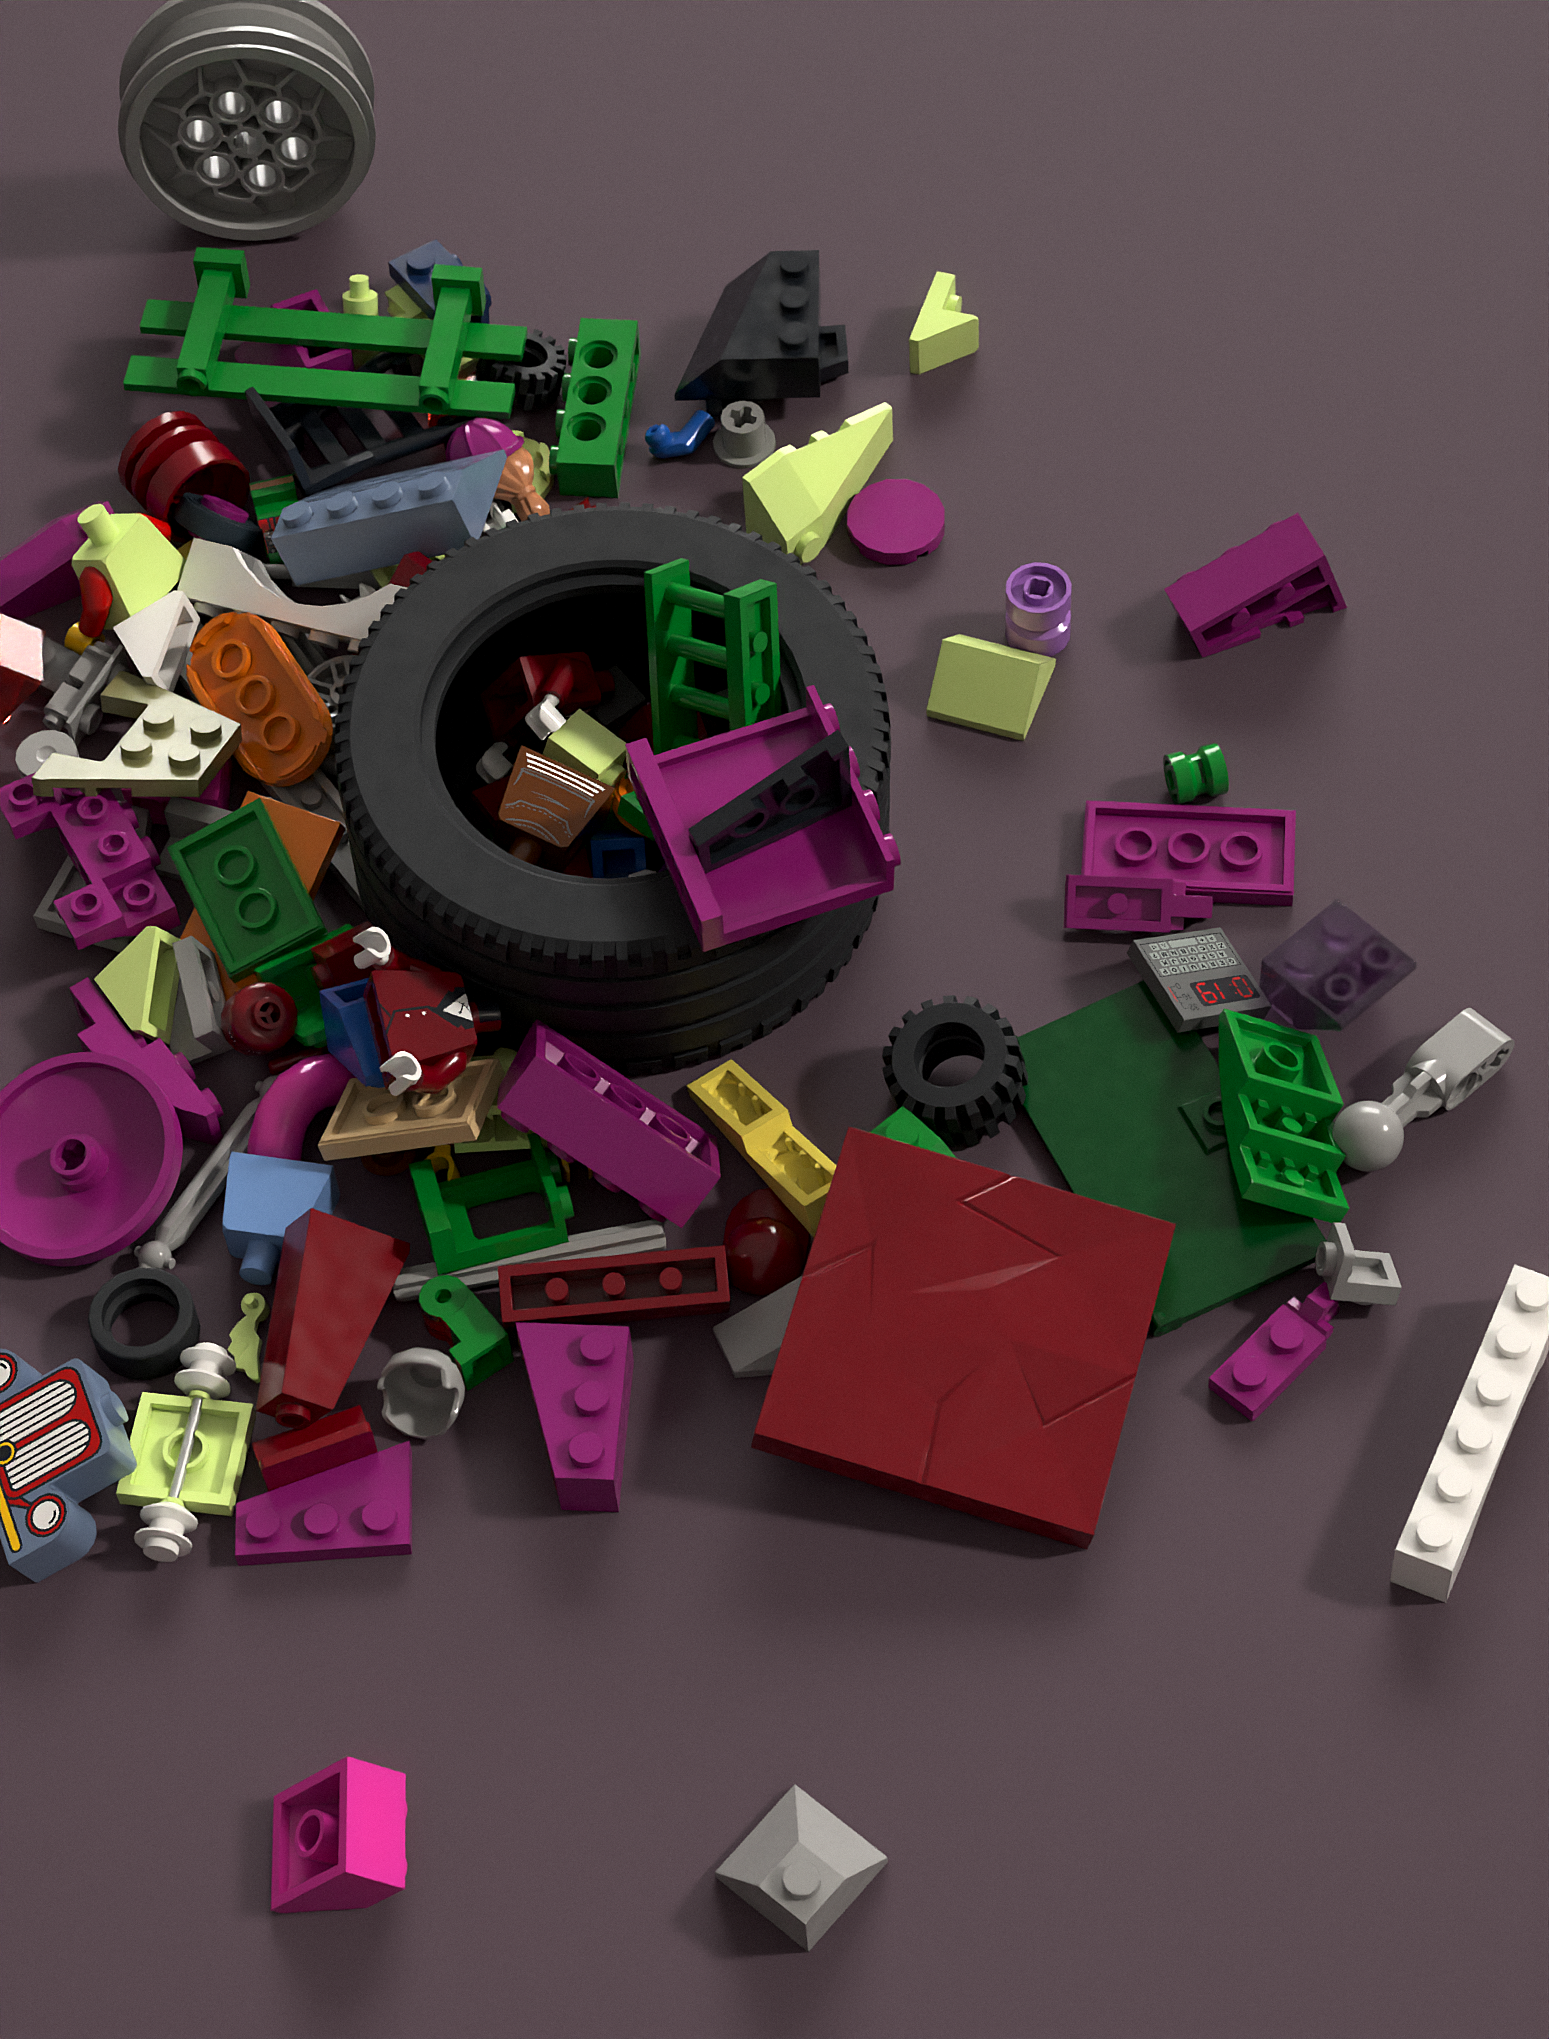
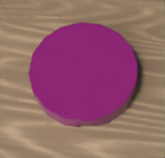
M886 479L868 485L854 496L847 509L848 537L851 543L853 541L859 547V552L867 559L886 565L908 564L917 561L918 555L924 554L927 550L929 555L939 546L945 535V508L938 495L924 484L908 479Z

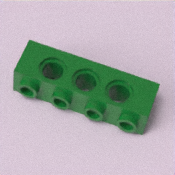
M581 318L577 338L570 337L568 364L572 366L571 373H564L562 379V400L566 402L565 409L557 410L555 431L556 437L560 438L559 446L551 445L549 454L550 475L558 476L560 495L618 498L641 358L638 320Z

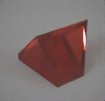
M0 614V722L8 725L12 713L43 683L42 641L46 632L3 614Z

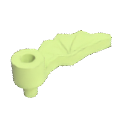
M250 1293L246 1294L241 1302V1309L246 1316L235 1325L229 1334L232 1342L227 1350L235 1359L236 1370L246 1372L248 1378L258 1384L261 1381L259 1357L262 1340L257 1335L259 1322L264 1321L268 1317L270 1308L261 1294Z

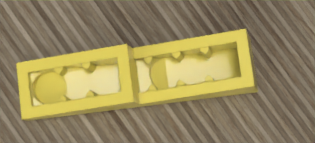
M732 1059L688 1084L687 1089L690 1097L807 1231L815 1237L836 1165L792 1126L788 1109Z

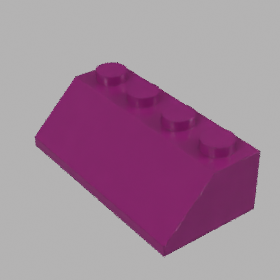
M536 1019L498 1088L497 1108L501 1110L502 1118L518 1131L527 1133L529 1130H532L547 1140L549 1149L564 1161L574 1163L575 1160H578L593 1170L595 1179L607 1189L615 1193L624 1190L639 1200L640 1208L653 1219L663 1223L668 1219L682 1228L721 1177L717 1137Z

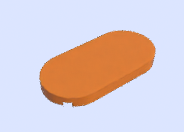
M236 612L223 613L211 619L197 633L189 650L193 653L191 666L187 664L186 677L190 689L201 706L241 724L242 742L233 752V755L245 772L260 782L275 787L290 786L303 781L318 769L329 751L333 735L332 718L329 709L277 631L268 622L251 613L237 614Z

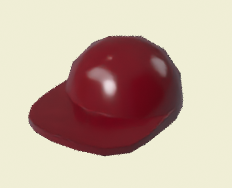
M771 1188L758 1189L743 1197L731 1210L725 1227L723 1245H725L728 1281L739 1290L754 1295H770L801 1277L806 1264L810 1233Z

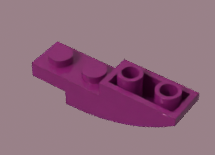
M88 977L69 987L78 1016L87 1028L77 1034L82 1051L113 1055L136 1065L153 1079L168 1096L175 1108L183 1136L214 1146L217 1145L223 1138L218 1119L224 1116L223 1110L209 1088L200 1091L193 1081L196 1079V1075L183 1053L179 1051L173 1055L161 1038L147 1045L142 1035L131 1029L127 1030L120 1021L123 1018L104 993H99Z

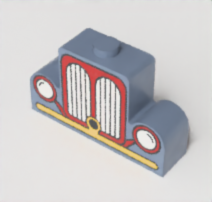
M0 1349V1540L8 1564L36 1583L82 1558L94 1544L97 1533L96 1522L92 1515L80 1507L78 1503L131 1474L137 1467V1462L123 1425L128 1421V1414L123 1403L111 1391L107 1380L78 1358L71 1359L47 1374L42 1375L15 1353L8 1349Z

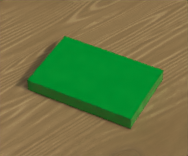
M260 798L167 847L229 978L234 983L254 974L253 969L328 934L312 898L265 804Z

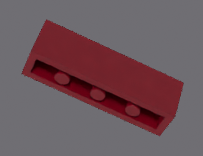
M725 1245L498 1266L502 1324L507 1333L517 1332L515 1322L598 1325L727 1313L730 1311Z

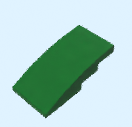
M1224 1008L1219 1015V1075L1222 1111L1230 1158L1241 1197L1322 1221L1340 1223L1348 1212L1349 1206L1336 1171L1346 1158V1154L1336 1144L1332 1131L1334 1126L1333 1120L1344 1103L1318 1037Z

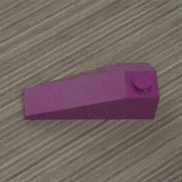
M97 501L53 519L0 558V622L9 625L81 595L79 579L72 567V557L89 537L77 520L85 509L94 504H103L109 515L115 514L108 501Z

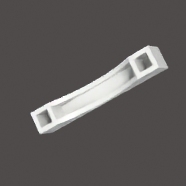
M194 538L177 591H184L189 601L194 603L193 607L197 614L213 619L223 613L236 612L241 614L247 612L257 615L268 622L281 636L298 640L300 632L310 634L308 640L313 643L337 649L339 642L349 644V651L358 654V645L362 638L368 637V628L371 623L379 621L381 619L380 611L386 604L392 605L394 603V595L401 588L407 589V587L388 584L371 595L345 604L328 606L297 604L289 599L272 581L260 560L234 547Z
M1514 1265L1395 1549L1390 1582L1446 1603L1466 1555L1484 1501L1512 1429L1549 1351L1548 1276Z

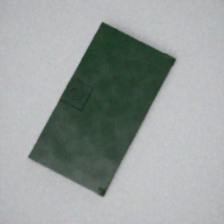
M1144 980L1017 1037L1028 1073V1085L1023 1086L1026 1098L1022 1108L1070 1191L1074 1194L1176 1224L1149 1325L1155 1337H1160L1182 1327L1183 1323L1316 1262L1318 1246L1321 1242H1326L1327 1240L1312 1217L1241 1197L1230 1158L1224 1124L1219 1066L1197 1030L1177 1033Z

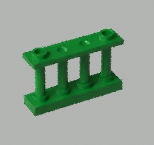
M683 558L644 572L654 755L702 740L698 739L697 711L729 720L730 731L782 715L779 679L781 675L777 583L759 579L726 592L723 595L690 587L689 560ZM691 610L725 619L726 647L693 638ZM694 661L727 670L728 698L695 688Z

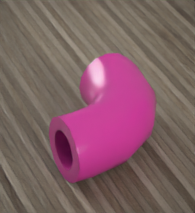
M331 1053L303 1058L278 1075L257 1105L248 1139L247 1154L301 1161L302 1145L307 1127L315 1115L327 1107L337 1106L348 1081L356 1077Z

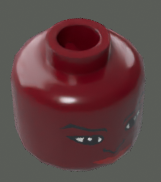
M255 982L238 990L225 1002L221 1012V1030L226 1041L236 1051L248 1056H263L281 1048L293 1037L298 1024V1010L293 998L284 988L270 982Z

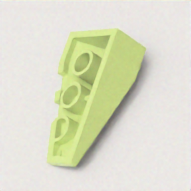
M884 402L846 419L840 426L839 431L831 435L822 430L810 436L809 444L802 448L796 449L791 445L785 446L774 452L743 476L746 533L749 534L754 531L762 535L764 542L770 543L774 541L781 546L782 552L786 555L789 553L796 555L800 560V565L804 562L812 561L826 545L846 514L854 496L861 491L892 443V407Z

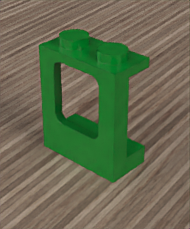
M527 1134L532 1160L450 1181L437 1183L430 1159L409 1164L417 1206L438 1275L569 1242L565 1220L574 1217L569 1191L566 1185L556 1187V1184L562 1183L557 1156L552 1151L544 1152L538 1134ZM528 1192H538L541 1194L549 1216L547 1223L484 1239H477L473 1235L467 1211L471 1207Z

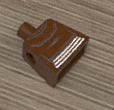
M522 745L518 751L499 809L493 841L497 846L508 850L507 853L522 861L561 873L565 871L607 819L615 788Z

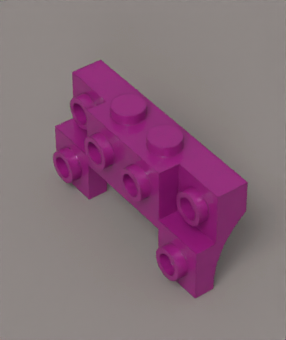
M36 772L0 788V810L8 822L14 838L17 840L28 834L56 827L60 842L86 885L53 901L57 914L64 921L78 950L107 939L138 936L147 926H156L164 931H168L181 925L176 906L154 870V867L161 864L158 853L148 835L143 838H139L135 830L140 828L127 800L118 802L110 788H103L94 797H85V793L81 792L80 788H54V796H36L33 793L32 776Z

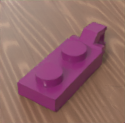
M1066 874L1063 928L1170 933L1171 930H1184V917L1212 918L1213 897L1185 895L1186 882H1176L1173 879Z
M1324 1281L1306 1297L1303 1303L1293 1297L1286 1305L1282 1304L1209 1377L1208 1388L1250 1421H1254L1326 1349L1327 1339L1331 1336L1334 1329L1328 1322L1340 1311V1307H1338L1339 1300H1331L1329 1297L1327 1283Z

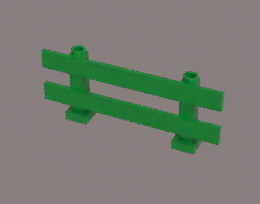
M197 247L193 259L198 284L195 302L147 299L139 326L141 334L185 337L179 359L131 355L123 382L124 390L247 400L245 390L254 387L263 401L510 419L516 391L515 384L458 380L457 376L462 357L522 362L528 332L527 327L470 323L471 315L483 316L486 305L483 270L480 267L434 264L431 281L435 316L434 320L232 305L234 298L247 299L250 288L244 250ZM223 340L425 355L421 377L217 361Z

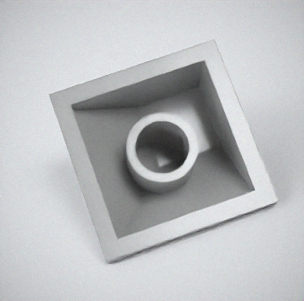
M794 1784L715 1871V1877L809 1952L888 1863V1857Z

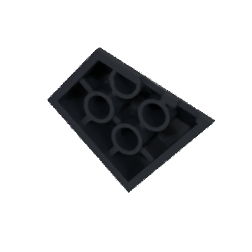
M819 250L770 251L725 286L674 394L675 401L820 398L821 281Z

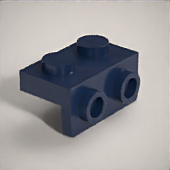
M437 240L388 262L389 276L430 320H434L435 316L431 281L434 264L463 266L459 257L456 254H450ZM485 285L486 305L483 316L471 315L470 320L473 323L490 324L489 307L492 305V300Z

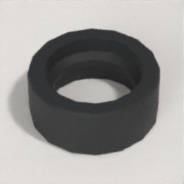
M136 1268L119 1273L102 1285L91 1301L87 1319L100 1359L112 1372L128 1379L151 1380L168 1375L183 1365L180 1361L181 1352L198 1344L201 1329L190 1290L177 1276L159 1268ZM146 1301H157L171 1305L175 1309L177 1314L176 1324L169 1334L156 1343L142 1347L125 1346L113 1338L112 1325L118 1316L132 1305Z

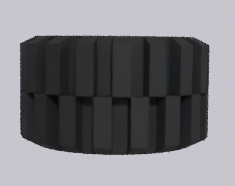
M955 995L943 996L942 1004L934 1005L932 999L921 1003L923 1010L918 1014L909 1010L902 1016L904 1027L894 1026L888 1035L892 1046H884L882 1054L885 1067L882 1068L884 1079L897 1110L902 1106L907 1108L940 1137L947 1147H956L957 1140L965 1139L967 1146L979 1144L977 1136L987 1133L990 1139L1000 1133L998 1128L1000 1122L1003 1121L1010 1125L1016 1118L1013 1105L1023 1106L1026 1098L1023 1086L1028 1085L1025 1061L1017 1037L1007 1018H1000L998 1009L989 1003L981 1009L978 998L966 996L963 1003H958ZM973 1056L983 1061L979 1071L970 1080L958 1086L939 1087L928 1082L933 1070L949 1058Z

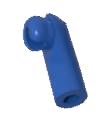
M697 410L680 431L670 433L669 428L665 424H660V426L657 424L653 425L645 433V442L650 446L649 452L660 459L692 454L714 428L715 421L707 412Z

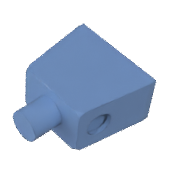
M231 1152L222 1226L230 1255L243 1259L239 1271L242 1279L255 1285L271 1283L276 1264H280L285 1228L310 1208L332 1215L340 1197L333 1165Z

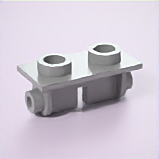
M96 641L94 646L88 645L68 674L69 679L82 685L80 690L62 682L43 709L46 716L42 721L49 729L60 731L62 727L68 729L69 737L73 739L76 747L85 734L91 735L94 733L103 717L100 694L119 671L130 673L124 646L119 644L113 652L112 648L106 643Z

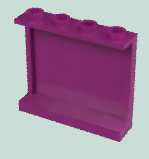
M814 685L806 687V708L654 755L647 738L625 744L629 780L703 952L894 890V867L901 865L899 850L892 834L883 835L878 825L880 811L876 798L870 789L863 791L857 779L860 777L859 764L851 746H849L851 807L708 873L704 872L689 838L688 829L700 822L704 817L712 814L839 729L840 731L839 721L832 704L827 703L823 705Z

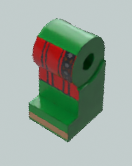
M292 474L249 483L257 521L262 530L261 537L266 557L269 558L270 564H284L271 537L283 508L298 502Z
M441 1275L428 1280L422 1286L419 1293V1304L425 1326L429 1334L434 1338L447 1341L451 1346V1349H449L451 1362L457 1365L467 1391L514 1361L507 1332L460 1279L450 1275Z

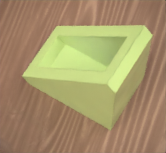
M147 926L94 980L132 1031L153 1041L161 1038L164 1044H170L180 976L172 943L181 939L156 926Z

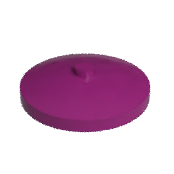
M98 1052L69 1053L50 1058L30 1067L0 1091V1242L19 1256L39 1264L63 1267L79 1266L99 1261L121 1251L143 1235L156 1221L169 1202L176 1187L182 1164L183 1141L180 1122L175 1108L159 1085L143 1070L122 1058Z

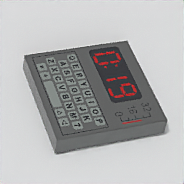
M1221 927L1133 940L1127 951L1129 958L1177 1033L1219 1026V1015L1224 1008L1258 1019H1265L1272 1007Z

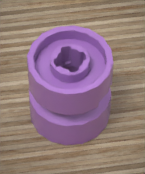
M1034 562L1022 565L1013 571L1007 579L1005 637L1010 647L1050 657L1063 650L1069 642L1072 584L1068 575L1059 567L1049 563Z

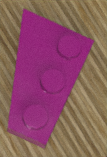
M410 1441L236 1503L235 1557L238 1566L412 1554V1449Z

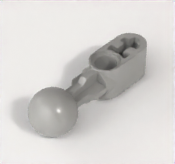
M1467 1008L1460 1012L1416 1050L1408 1061L1404 1074L1392 1084V1094L1382 1103L1369 1100L1356 1102L1339 1114L1334 1123L1332 1134L1336 1144L1346 1154L1343 1162L1353 1169L1365 1172L1381 1170L1390 1165L1401 1152L1404 1142L1403 1128L1416 1117L1428 1118L1440 1107H1444L1446 1110H1452L1499 1071L1511 1055L1515 1041L1472 1008Z

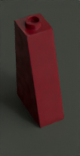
M310 1208L285 1228L256 1405L257 1412L275 1417L276 1422L285 1427L307 1428L334 1409L408 1257L410 1243Z

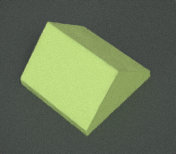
M961 634L942 639L927 705V716L1024 741L1055 668L1056 658Z

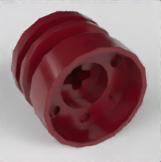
M182 410L163 413L146 422L132 435L126 444L118 465L120 483L152 517L167 522L170 525L172 531L171 538L174 541L185 544L194 537L173 518L174 511L184 493L215 496L242 509L246 504L250 491L249 472L224 444L220 443L216 436L195 414Z

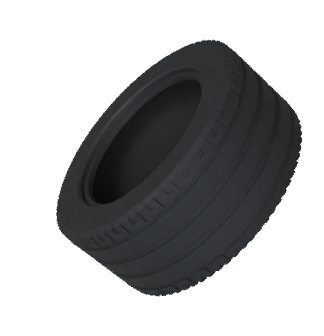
M620 502L619 507H607V503H596L595 508H584V504L574 505L573 510L563 512L561 508L551 509L550 514L543 516L534 513L527 515L528 520L518 523L514 519L506 522L505 528L496 530L493 527L484 531L485 536L479 539L471 537L464 541V547L459 550L452 548L445 552V558L440 562L432 561L426 566L427 571L423 575L416 574L410 579V586L407 589L401 588L394 595V603L392 605L386 604L380 611L381 619L373 621L368 628V637L361 639L358 645V656L352 657L349 664V674L345 675L342 684L343 694L339 696L338 714L335 721V770L357 888L368 921L387 934L392 947L409 956L437 966L444 972L460 974L468 1001L490 998L497 1000L501 1012L500 1030L476 1034L479 1044L484 1040L489 1043L490 1048L494 1051L499 1047H504L518 1052L530 1027L538 1019L615 1071H627V1075H638V1070L651 1069V1073L662 1072V1067L672 1065L674 1069L685 1068L686 1062L694 1060L698 1064L708 1061V1056L718 1053L722 1057L730 1054L732 1047L740 1045L741 1048L752 1044V1038L757 1035L764 1038L772 1033L773 1026L777 1024L783 1026L788 1023L794 1011L801 1013L809 1005L810 999L813 997L818 998L824 992L826 982L833 983L839 976L840 968L846 966L851 960L853 948L858 949L861 944L863 934L871 924L872 915L876 911L880 895L703 952L668 869L636 877L611 879L561 874L542 869L503 851L486 839L467 821L458 809L466 789L477 773V763L484 753L493 746L490 741L492 732L480 694L519 657L583 651L589 656L594 671L608 670L617 665L647 698V702L651 703L644 572L680 558L689 560L690 587L720 595L759 579L777 583L781 675L779 679L782 715L806 708V687L812 685L815 686L823 705L827 703L832 704L839 721L840 733L856 755L860 769V777L857 778L863 791L870 789L876 798L880 811L878 825L883 835L890 833V713L881 669L876 662L872 646H868L865 631L863 628L858 627L857 618L853 612L846 611L845 601L840 595L832 594L831 585L825 579L819 581L816 571L809 565L801 566L800 560L793 553L786 555L782 552L781 546L774 541L766 543L763 541L762 535L754 531L748 534L742 531L741 525L733 522L730 525L721 523V518L712 515L707 519L700 517L697 511L688 510L687 513L677 512L676 507L665 506V509H656L653 504L643 503L642 507H631L630 502ZM691 610L693 638L726 647L725 619ZM694 661L696 689L715 694L728 688L726 669ZM700 712L701 716L712 720L730 731L729 720Z

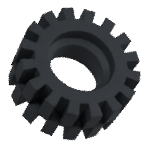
M534 329L533 334H527L522 362L478 359L475 381L515 384L516 391L512 409H515L516 404H522L523 410H532L533 403L539 409L545 408L547 402L552 404L556 401L557 395L559 396L567 356L563 355L564 348L562 345L555 346L556 339L551 336L543 339L541 338L543 332Z

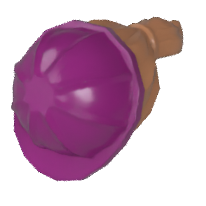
M482 417L462 424L452 433L447 443L446 462L504 449L507 460L493 499L506 500L514 505L521 521L528 520L527 515L538 513L539 516L550 514L548 503L535 492L536 489L532 485L534 478L533 459L531 454L522 446L524 443L522 436H516L513 431L500 422Z

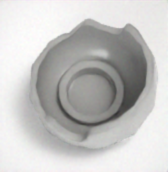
M422 1347L408 1349L392 1356L383 1369L382 1377L377 1384V1389L382 1390L384 1397L383 1418L388 1424L406 1436L427 1440L444 1435L457 1418L465 1396V1386L457 1365L451 1362L450 1357L440 1351Z

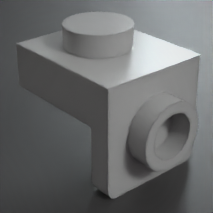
M1332 1223L1327 1241L1319 1244L1316 1253V1271L1319 1276H1323L1324 1281L1327 1283L1330 1299L1351 1301L1359 1305L1383 1304L1396 1306L1402 1287L1390 1253L1354 1250L1345 1223Z

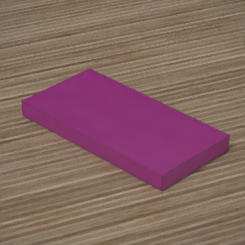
M1086 800L1081 875L1173 879L1176 882H1186L1185 895L1212 896L1213 902L1292 906L1294 896L1296 810Z

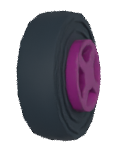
M184 493L174 511L173 518L186 528L187 532L194 538L231 546L247 554H252L262 535L259 524L249 518L247 512L215 496Z

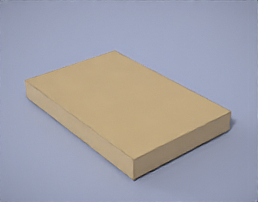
M499 1058L469 1062L466 1070L439 1094L405 1090L400 1095L394 1096L390 1093L389 1089L385 1090V1087H366L357 1078L350 1079L318 1144L324 1161L476 1141L505 1075Z

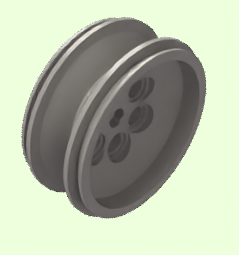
M169 0L157 9L138 29L125 51L119 78L121 105L118 117V140L121 154L130 174L144 194L165 214L185 226L208 235L234 240L256 241L290 236L312 228L336 213L348 202L369 171L376 145V126L373 113L375 86L371 65L362 45L353 32L333 11L318 0Z

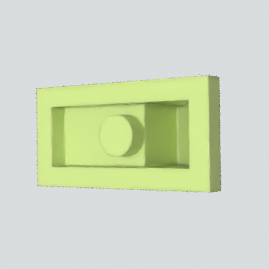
M936 272L909 338L910 373L922 374L972 354L979 347V319L974 315L960 313L962 297L955 295V275Z

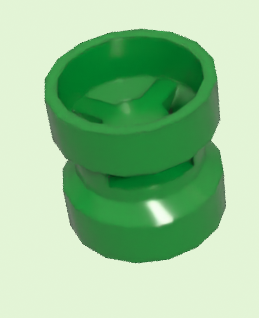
M1212 743L1200 746L1196 753L1188 755L1181 751L1164 755L1163 769L1170 797L1175 805L1192 802L1195 796L1206 793L1214 797L1228 793L1229 778L1227 767L1218 744Z

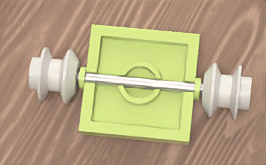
M198 1343L195 1347L187 1348L181 1352L180 1361L188 1369L178 1372L175 1375L174 1382L188 1397L142 1392L129 1441L137 1467L134 1472L119 1480L116 1495L120 1504L144 1506L141 1509L140 1517L149 1525V1528L138 1530L135 1533L134 1540L138 1546L143 1548V1553L147 1557L156 1561L173 1562L177 1557L185 1556L191 1552L192 1544L183 1534L194 1531L197 1528L198 1521L190 1512L233 1515L257 1414L254 1404L218 1400L230 1394L231 1386L223 1377L232 1375L235 1372L236 1362L223 1347L213 1343Z

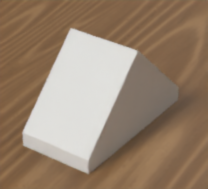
M174 590L114 626L113 629L146 683L157 685L173 693L200 622V617L184 591Z

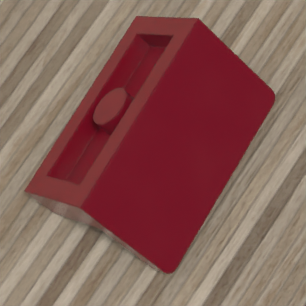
M361 1405L319 1419L307 1428H293L251 1443L268 1492L378 1452L369 1422L365 1419Z

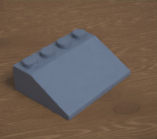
M504 449L326 488L283 508L271 540L296 586L397 565L404 554L416 551L430 558L444 555L445 552L452 548L459 550L464 547V541L471 537L475 539L480 538L507 460V455Z

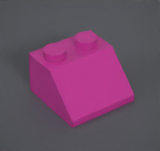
M346 1756L274 1795L271 1911L293 1913L368 1908L405 1889V1876L407 1873L405 1820L408 1810L405 1800L406 1774Z

